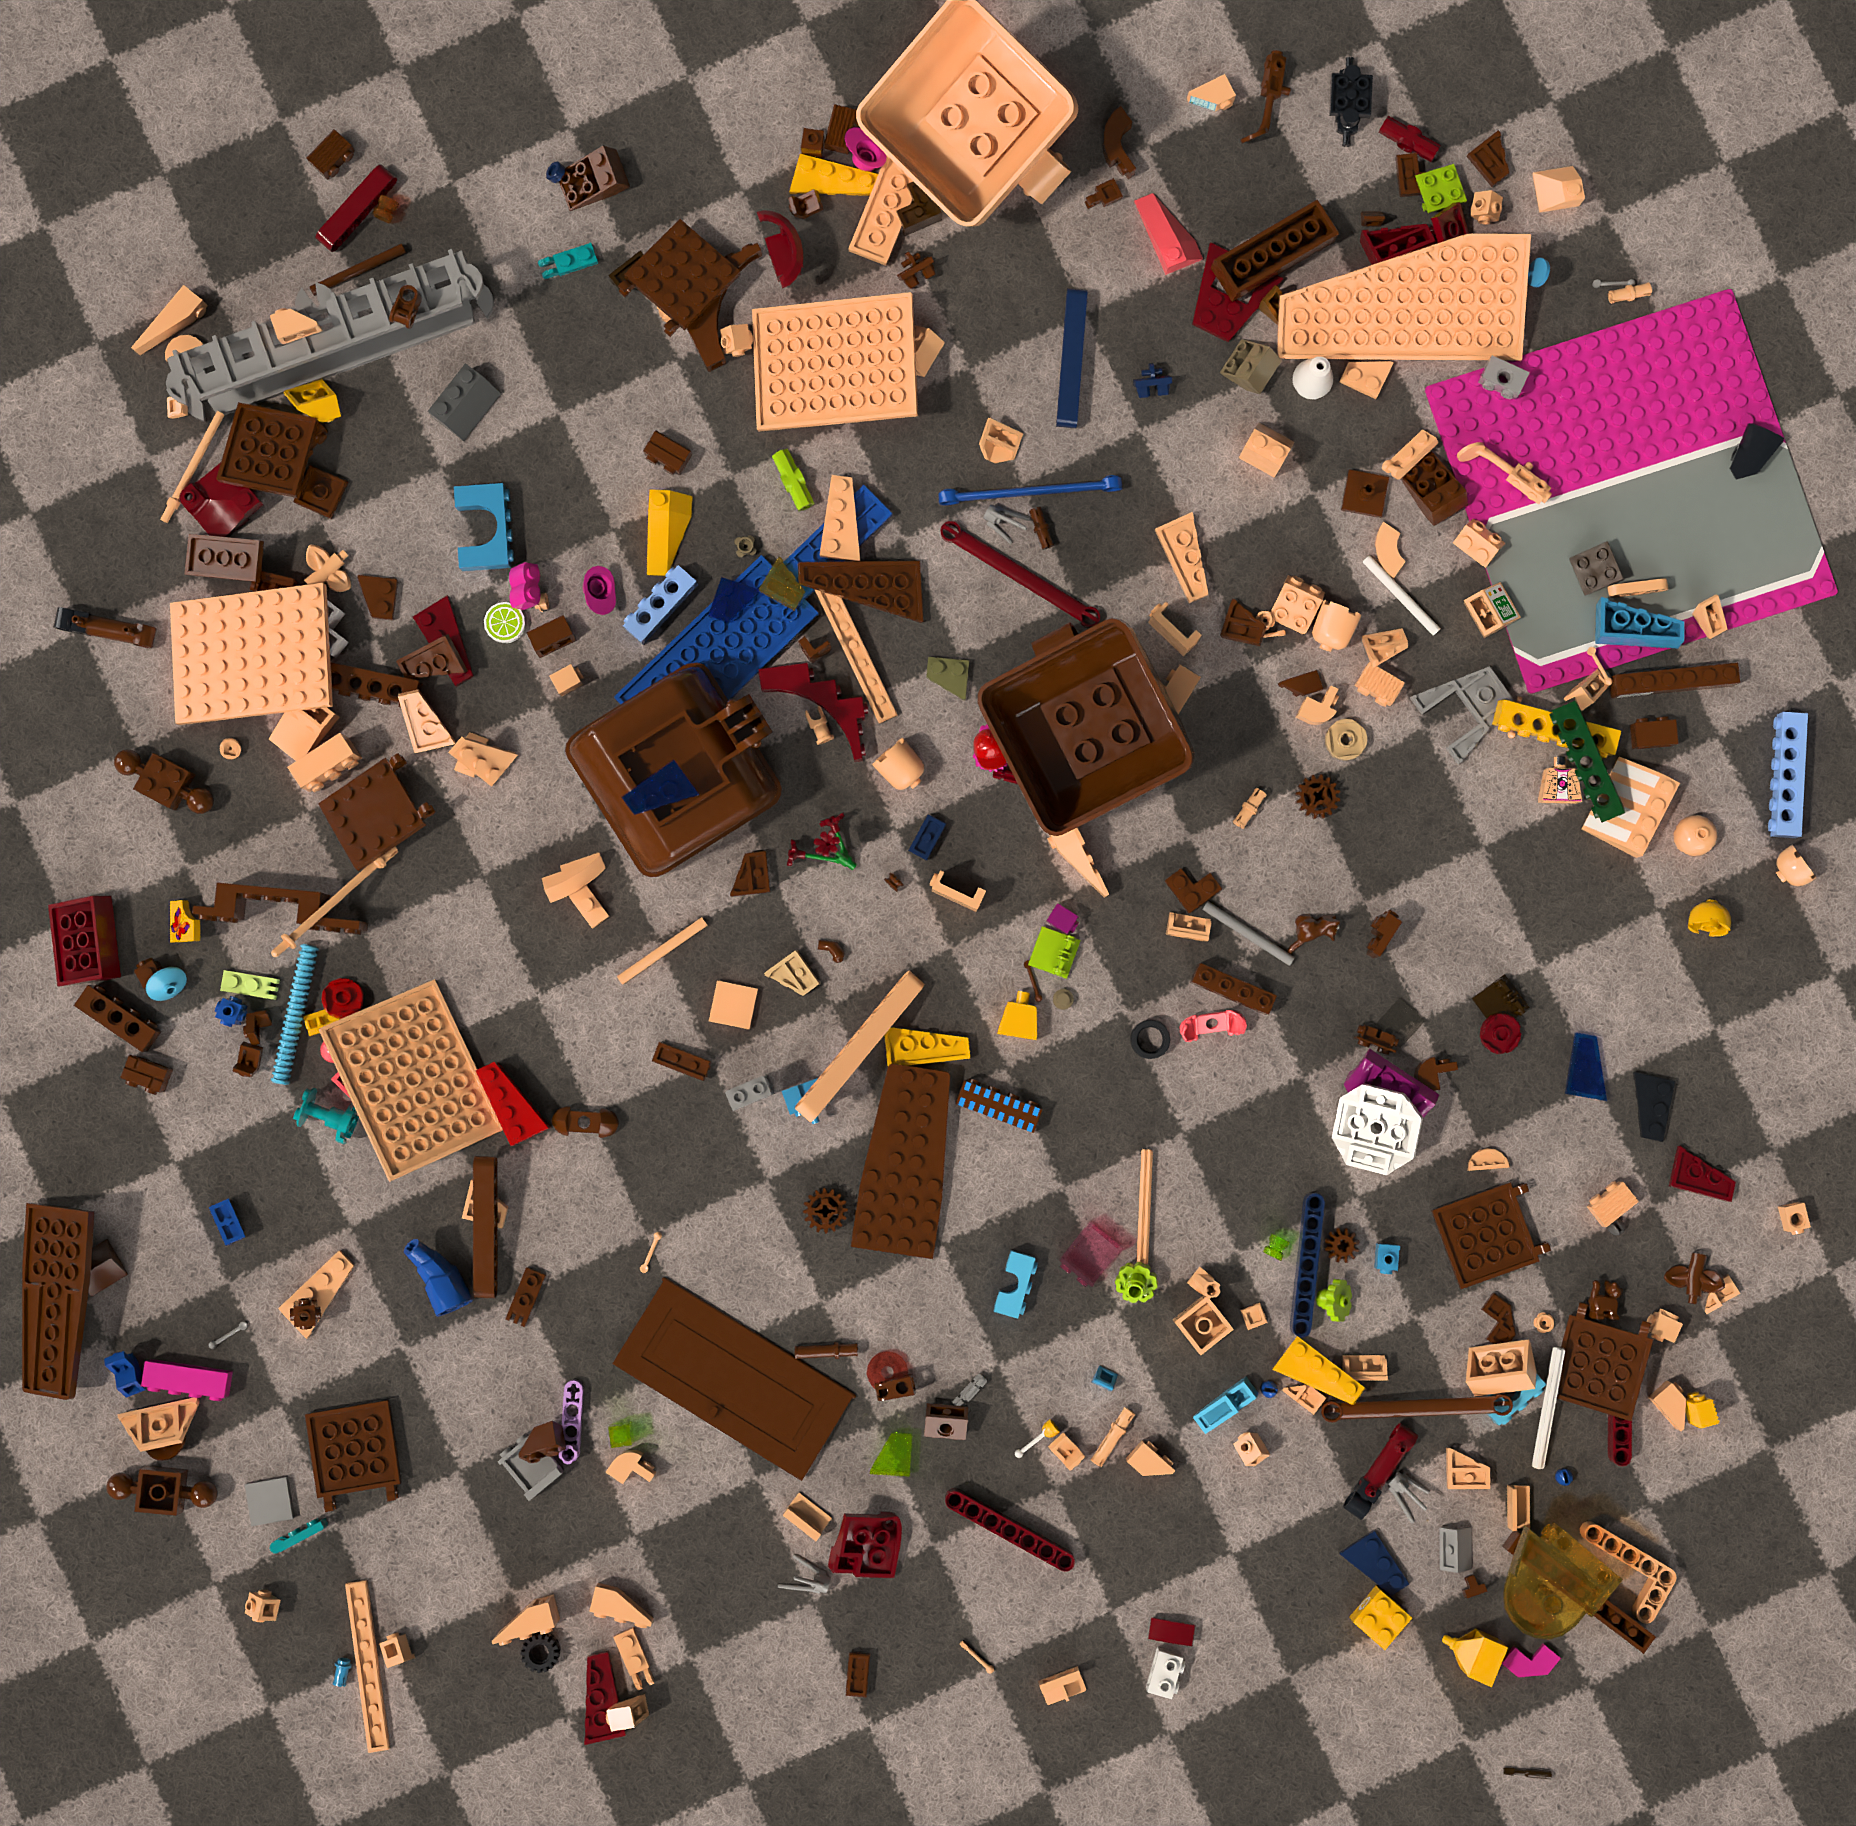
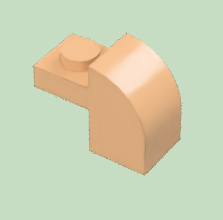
M1330 686L1321 703L1306 697L1296 718L1311 725H1320L1330 720L1337 712L1330 708V706L1334 707L1339 698L1336 695L1338 689Z
M626 1450L614 1459L606 1473L623 1484L632 1470L649 1482L656 1474V1471L653 1470L655 1467L645 1460L643 1462L640 1461L644 1454L643 1452Z

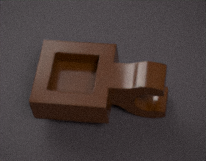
M1113 178L1096 186V193L1086 197L1087 201L1084 203L1087 209L1096 206L1100 202L1103 207H1106L1122 199L1123 195Z

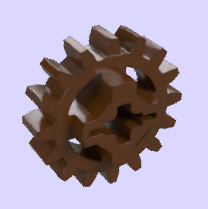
M1321 774L1318 776V779L1311 775L1310 781L1305 778L1303 780L1304 785L1299 784L1297 786L1301 791L1295 793V796L1299 797L1295 804H1301L1299 811L1305 810V817L1312 814V819L1314 820L1317 818V815L1324 819L1325 813L1329 816L1332 814L1330 809L1336 810L1338 808L1334 803L1340 801V798L1336 797L1340 790H1334L1336 783L1330 784V777L1323 780V775ZM1312 784H1320V786L1315 789L1309 787ZM1327 789L1330 792L1331 799L1327 796ZM1319 791H1321L1320 798L1322 800H1318L1314 803L1315 796L1313 794H1317ZM1304 795L1308 797V805L1305 802ZM1320 805L1326 807L1324 810H1315Z
M823 1188V1193L815 1190L816 1196L809 1195L808 1197L811 1201L804 1202V1205L808 1207V1209L803 1210V1213L808 1214V1217L804 1220L812 1222L809 1226L810 1228L817 1226L816 1232H819L821 1228L824 1229L825 1234L828 1233V1228L835 1232V1225L842 1227L843 1224L840 1220L847 1219L843 1215V1212L848 1211V1208H843L846 1200L840 1201L839 1198L842 1194L839 1193L835 1196L834 1189L830 1193H827L826 1188ZM829 1197L834 1199L838 1206H833L829 1202ZM818 1198H821V1204L818 1207H812L813 1203ZM824 1205H827L828 1209L835 1210L829 1212L827 1216H824V1213L820 1211L816 1212L823 1209ZM839 1214L836 1221L830 1224L832 1215ZM812 1215H817L821 1218L822 1224L818 1223Z

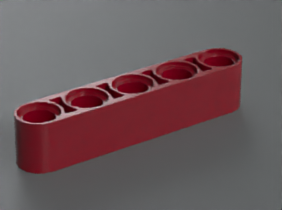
M383 165L376 166L319 229L315 238L329 251L335 252L395 186L397 177Z
M1608 1414V1458L1618 1466H1627L1632 1459V1421ZM1622 1429L1624 1432L1623 1437L1617 1440L1616 1432ZM1622 1450L1623 1458L1617 1461L1616 1453Z

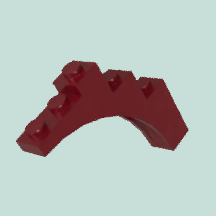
M808 663L758 669L762 692L795 694L822 707L836 720L844 731L851 746L854 762L862 761V756H866L865 745L864 743L860 744L859 736L863 735L862 723H857V721L865 720V714H869L867 702H863L862 697L838 700L837 697H841L840 685H836L835 680L811 683L810 681L814 680L813 668H809Z

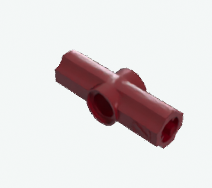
M1387 116L1378 132L1396 142L1401 150L1407 153H1417V155L1429 162H1432L1441 146L1423 136L1422 131L1413 125L1406 126L1390 116Z

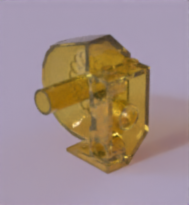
M1554 1522L1544 1527L1541 1537L1524 1526L1512 1558L1503 1592L1504 1609L1511 1622L1521 1632L1531 1637L1548 1640L1563 1636L1580 1622L1585 1614L1593 1617L1623 1580Z

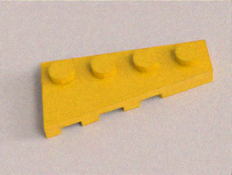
M800 154L789 193H807L815 189L818 190L819 194L870 196L878 174Z
M891 1027L884 1035L888 1065L894 1063L908 1066L970 1059L969 1041L966 1037Z
M1298 1336L1272 1369L1354 1405L1366 1389Z

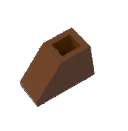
M550 1421L534 1427L519 1452V1458L528 1463H537L541 1458L556 1456L560 1451L566 1450L563 1426Z

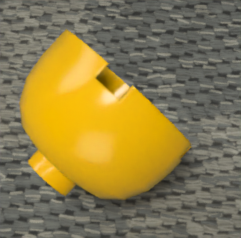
M1706 900V902L1696 905L1691 910L1688 921V929L1697 934H1699V930L1710 932L1709 936L1711 937L1727 935L1728 931H1730L1731 915L1718 901Z

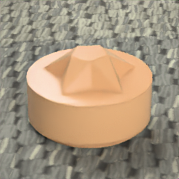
M226 738L220 744V752L226 759H235L241 753V745L234 738Z

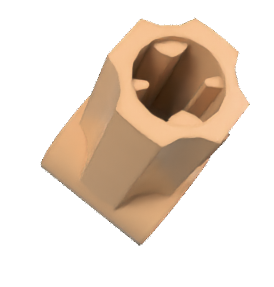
M1201 1267L1196 1270L1187 1282L1197 1292L1209 1299L1220 1294V1284Z

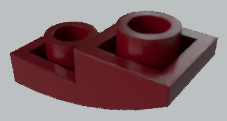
M1152 1617L1148 1639L1192 1647L1196 1625Z

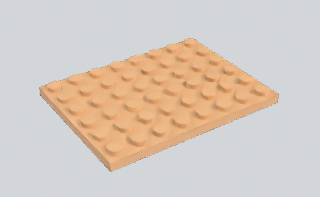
M911 292L752 309L756 420L759 432L918 416L913 294Z
M317 583L170 603L175 723L177 725L333 707L326 584Z
M435 979L319 1028L323 1041L389 1182L503 1131L477 1076V1068Z

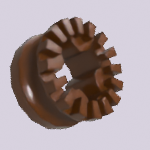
M891 872L889 873V878L884 879L896 892L899 891L898 887L904 885Z

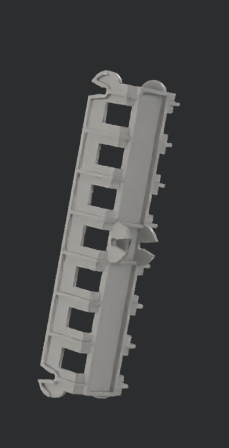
M452 249L448 250V256L418 267H414L413 263L409 264L410 269L379 281L370 278L371 284L338 296L325 285L315 282L317 300L320 302L319 307H316L312 299L308 297L301 287L296 296L295 306L291 307V309L317 321L320 326L332 322L333 328L295 340L283 346L277 338L271 320L259 325L256 321H252L253 327L220 339L214 335L212 336V342L182 353L173 350L174 356L167 358L171 372L167 376L166 390L178 403L188 406L189 414L198 420L206 422L203 400L208 399L215 413L219 411L225 416L236 411L238 402L255 405L282 395L285 390L329 378L474 325L473 308L470 304L472 299L477 300L478 306L488 319L493 311L494 298L489 288L483 284L481 273L475 266L469 264L463 251L454 253ZM450 279L451 285L436 290L434 284ZM405 285L415 287L422 298L411 329L406 328V325L389 321V315L399 290ZM368 308L372 309L373 313L359 317L358 312ZM328 313V317L321 318V314ZM250 351L254 352L255 356L244 359L242 355ZM214 365L215 371L206 374L204 368ZM185 381H187V384H188V386H189V388H188L187 390H186V387L184 386V382H185Z

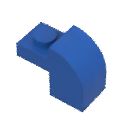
M122 1351L104 1358L105 1366L115 1375L117 1390L126 1398L146 1390L145 1387L141 1386L143 1374L133 1353L126 1354Z

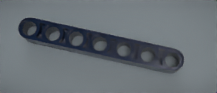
M1067 288L1056 427L1077 428L1088 290Z
M1314 1192L1308 1193L1303 1200L1290 1318L1291 1332L1301 1338L1308 1336L1312 1327L1325 1206L1324 1198ZM1316 1196L1319 1200L1318 1206L1311 1208L1309 1200ZM1314 1217L1317 1222L1316 1226L1309 1229L1307 1220ZM1308 1238L1314 1240V1246L1311 1249H1306L1304 1245ZM1306 1259H1310L1312 1262V1267L1309 1270H1304L1302 1267V1263ZM1303 1280H1308L1310 1283V1287L1306 1291L1300 1289V1283ZM1301 1301H1306L1307 1309L1300 1312L1298 1304ZM1304 1322L1305 1330L1298 1333L1295 1329L1296 1324Z

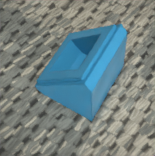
M1099 1366L1092 1383L1112 1391L1118 1374Z

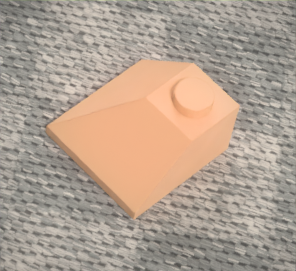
M1573 166L1532 173L1539 213L1577 207L1584 201L1585 195L1582 179Z

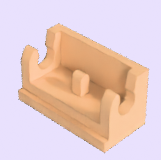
M1170 912L1166 935L1207 942L1209 941L1211 919Z
M1342 1355V1371L1354 1380H1388L1387 1359H1385V1355Z

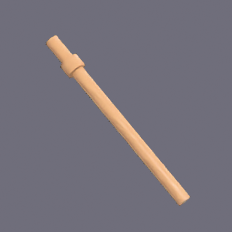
M216 412L172 498L169 497L166 503L167 507L160 520L168 523L175 509L179 508L181 504L179 502L180 493L188 486L224 417L223 413Z

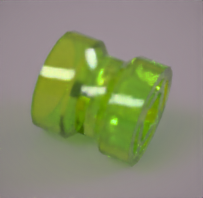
M1271 1233L1269 1237L1270 1246H1265L1263 1253L1282 1261L1284 1257L1282 1250L1284 1251L1288 1248L1290 1242Z

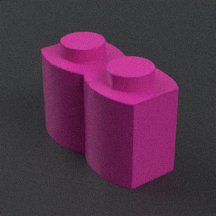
M525 562L511 568L509 573L511 585L509 599L512 608L526 610L539 604L541 597L538 586L540 570L537 564Z

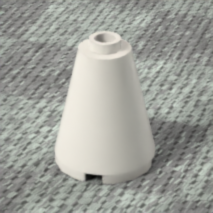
M1315 357L1307 359L1296 367L1293 373V385L1302 397L1318 399L1330 391L1333 385V373L1330 363L1326 358Z

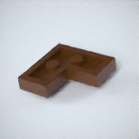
M1417 153L1396 155L1395 161L1400 197L1421 195L1415 175L1425 172L1419 173Z
M1179 869L1164 881L1188 914L1222 890L1211 873L1193 885L1184 871Z

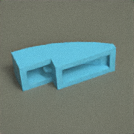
M1244 1377L1202 1408L1193 1418L1206 1434L1255 1400L1258 1392L1248 1378Z

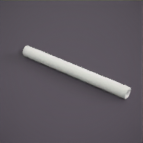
M1370 555L1363 561L1368 569L1432 635H1435L1441 629Z

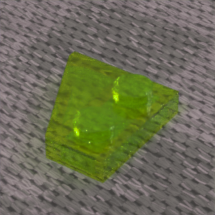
M891 1432L873 1463L870 1474L910 1477L912 1433Z

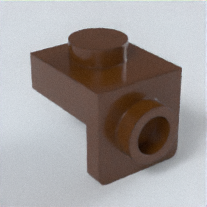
M813 189L799 197H788L790 212L800 219H805L824 210L818 190Z
M266 1010L246 1014V1026H243V1033L245 1038L249 1039L252 1046L260 1044V1027L272 1025V1020Z
M243 1041L240 1045L238 1061L232 1071L243 1077H253L259 1070L263 1047L252 1046L251 1043Z

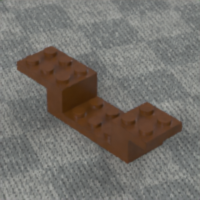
M217 883L214 907L193 906L192 914L199 915V919L207 921H217V918H220L219 921L238 923V920L245 919L247 899L261 901V897H264V900L279 903L284 899V902L298 904L296 924L301 925L329 900L330 895L313 891ZM327 912L308 929L320 931V927H323V931L340 933L341 929H344V933L361 935V931L368 930V923L327 918Z

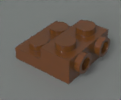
M1391 910L1385 911L1383 915L1376 916L1370 926L1373 927L1371 933L1376 937L1372 938L1366 947L1369 949L1366 953L1372 958L1380 957L1398 930L1402 921L1398 919L1399 915Z

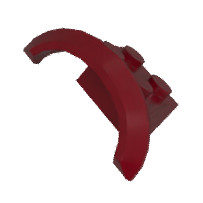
M767 210L758 211L757 215L760 222L769 221L780 227L779 234L764 239L777 280L781 283L783 289L791 285L801 275V269L804 267L801 239L795 227L783 215Z

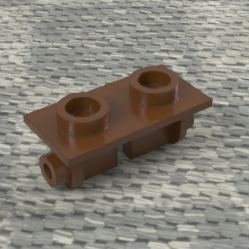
M1365 1024L1363 1026L1359 1025L1357 1033H1360L1359 1037L1354 1036V1039L1358 1040L1357 1044L1367 1048L1373 1045L1378 1047V1052L1389 1055L1390 1052L1396 1053V1050L1392 1049L1399 1042L1395 1035L1381 1031L1379 1038H1377L1378 1029Z

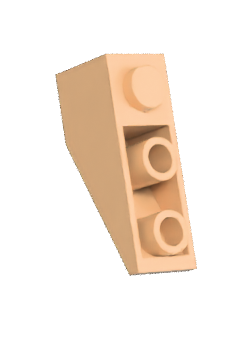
M597 1583L589 1612H593L594 1616L606 1618V1616L614 1617V1620L620 1623L634 1622V1625L640 1628L651 1627L654 1618L618 1587Z

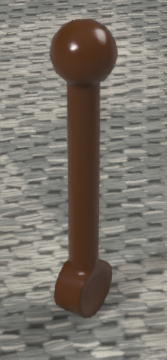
M1029 960L1024 962V967L1028 971L1035 992V1001L1040 1002L1043 997L1039 994L1031 966L1028 965Z

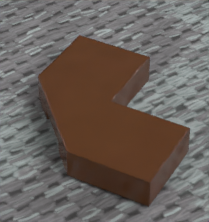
M1492 1293L1481 1308L1483 1312L1497 1321L1486 1339L1492 1344L1511 1342L1516 1335L1511 1305L1495 1293Z

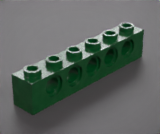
M1571 698L1551 707L1552 713L1549 714L1553 725L1558 724L1561 732H1558L1561 743H1566L1569 750L1566 751L1570 763L1575 762L1577 769L1574 771L1578 781L1583 780L1586 788H1583L1586 799H1591L1594 806L1591 807L1595 819L1600 818L1601 823L1624 814L1625 808L1576 698ZM1566 719H1573L1576 722L1572 728L1565 727L1563 723ZM1577 737L1582 738L1584 743L1582 746L1576 747L1572 744L1573 739ZM1585 756H1589L1592 758V763L1583 765L1580 760ZM1592 775H1598L1601 780L1597 784H1592L1589 782V778ZM1600 794H1607L1609 799L1606 802H1599L1597 797Z

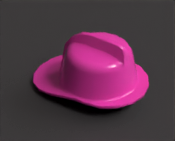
M853 127L846 132L845 142L853 154L852 160L857 168L872 172L875 168L882 167L886 163V154L861 128Z
M602 566L590 568L584 576L582 585L586 603L596 614H609L616 605L613 575L607 568Z

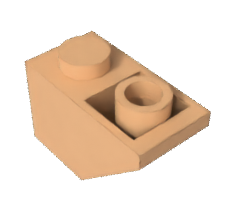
M1142 1440L1126 1458V1461L1142 1476L1165 1475L1175 1472V1469L1172 1467L1174 1463L1166 1455L1163 1457L1156 1453L1158 1449L1150 1441L1145 1443Z

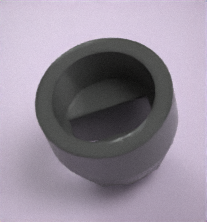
M1616 1219L1607 1227V1230L1612 1235H1621L1625 1230V1225L1622 1220ZM1616 1222L1621 1230L1618 1231L1613 1223Z

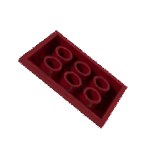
M89 896L48 905L57 987L121 978L112 896Z

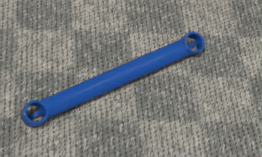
M1109 475L1101 481L962 493L954 489H945L938 494L940 505H955L961 501L1093 490L1112 492L1122 490L1123 488L1122 478L1116 475Z

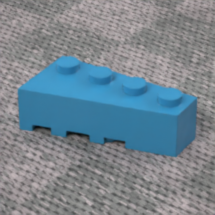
M1601 597L1596 604L1595 644L1678 649L1684 642L1685 621L1661 614L1656 615L1641 608H1632L1627 606V604L1615 603Z

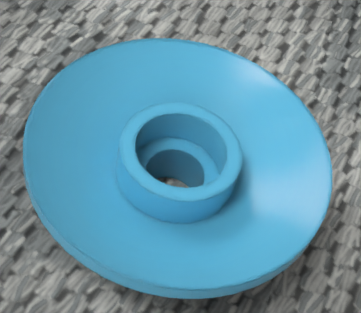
M178 967L161 969L148 980L146 993L151 999L156 1001L173 998L184 988L187 980L186 974Z

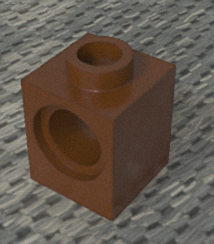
M804 128L801 153L822 159L825 141L824 131Z

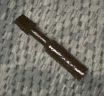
M1503 1768L1504 1775H1524L1528 1778L1552 1779L1551 1771Z

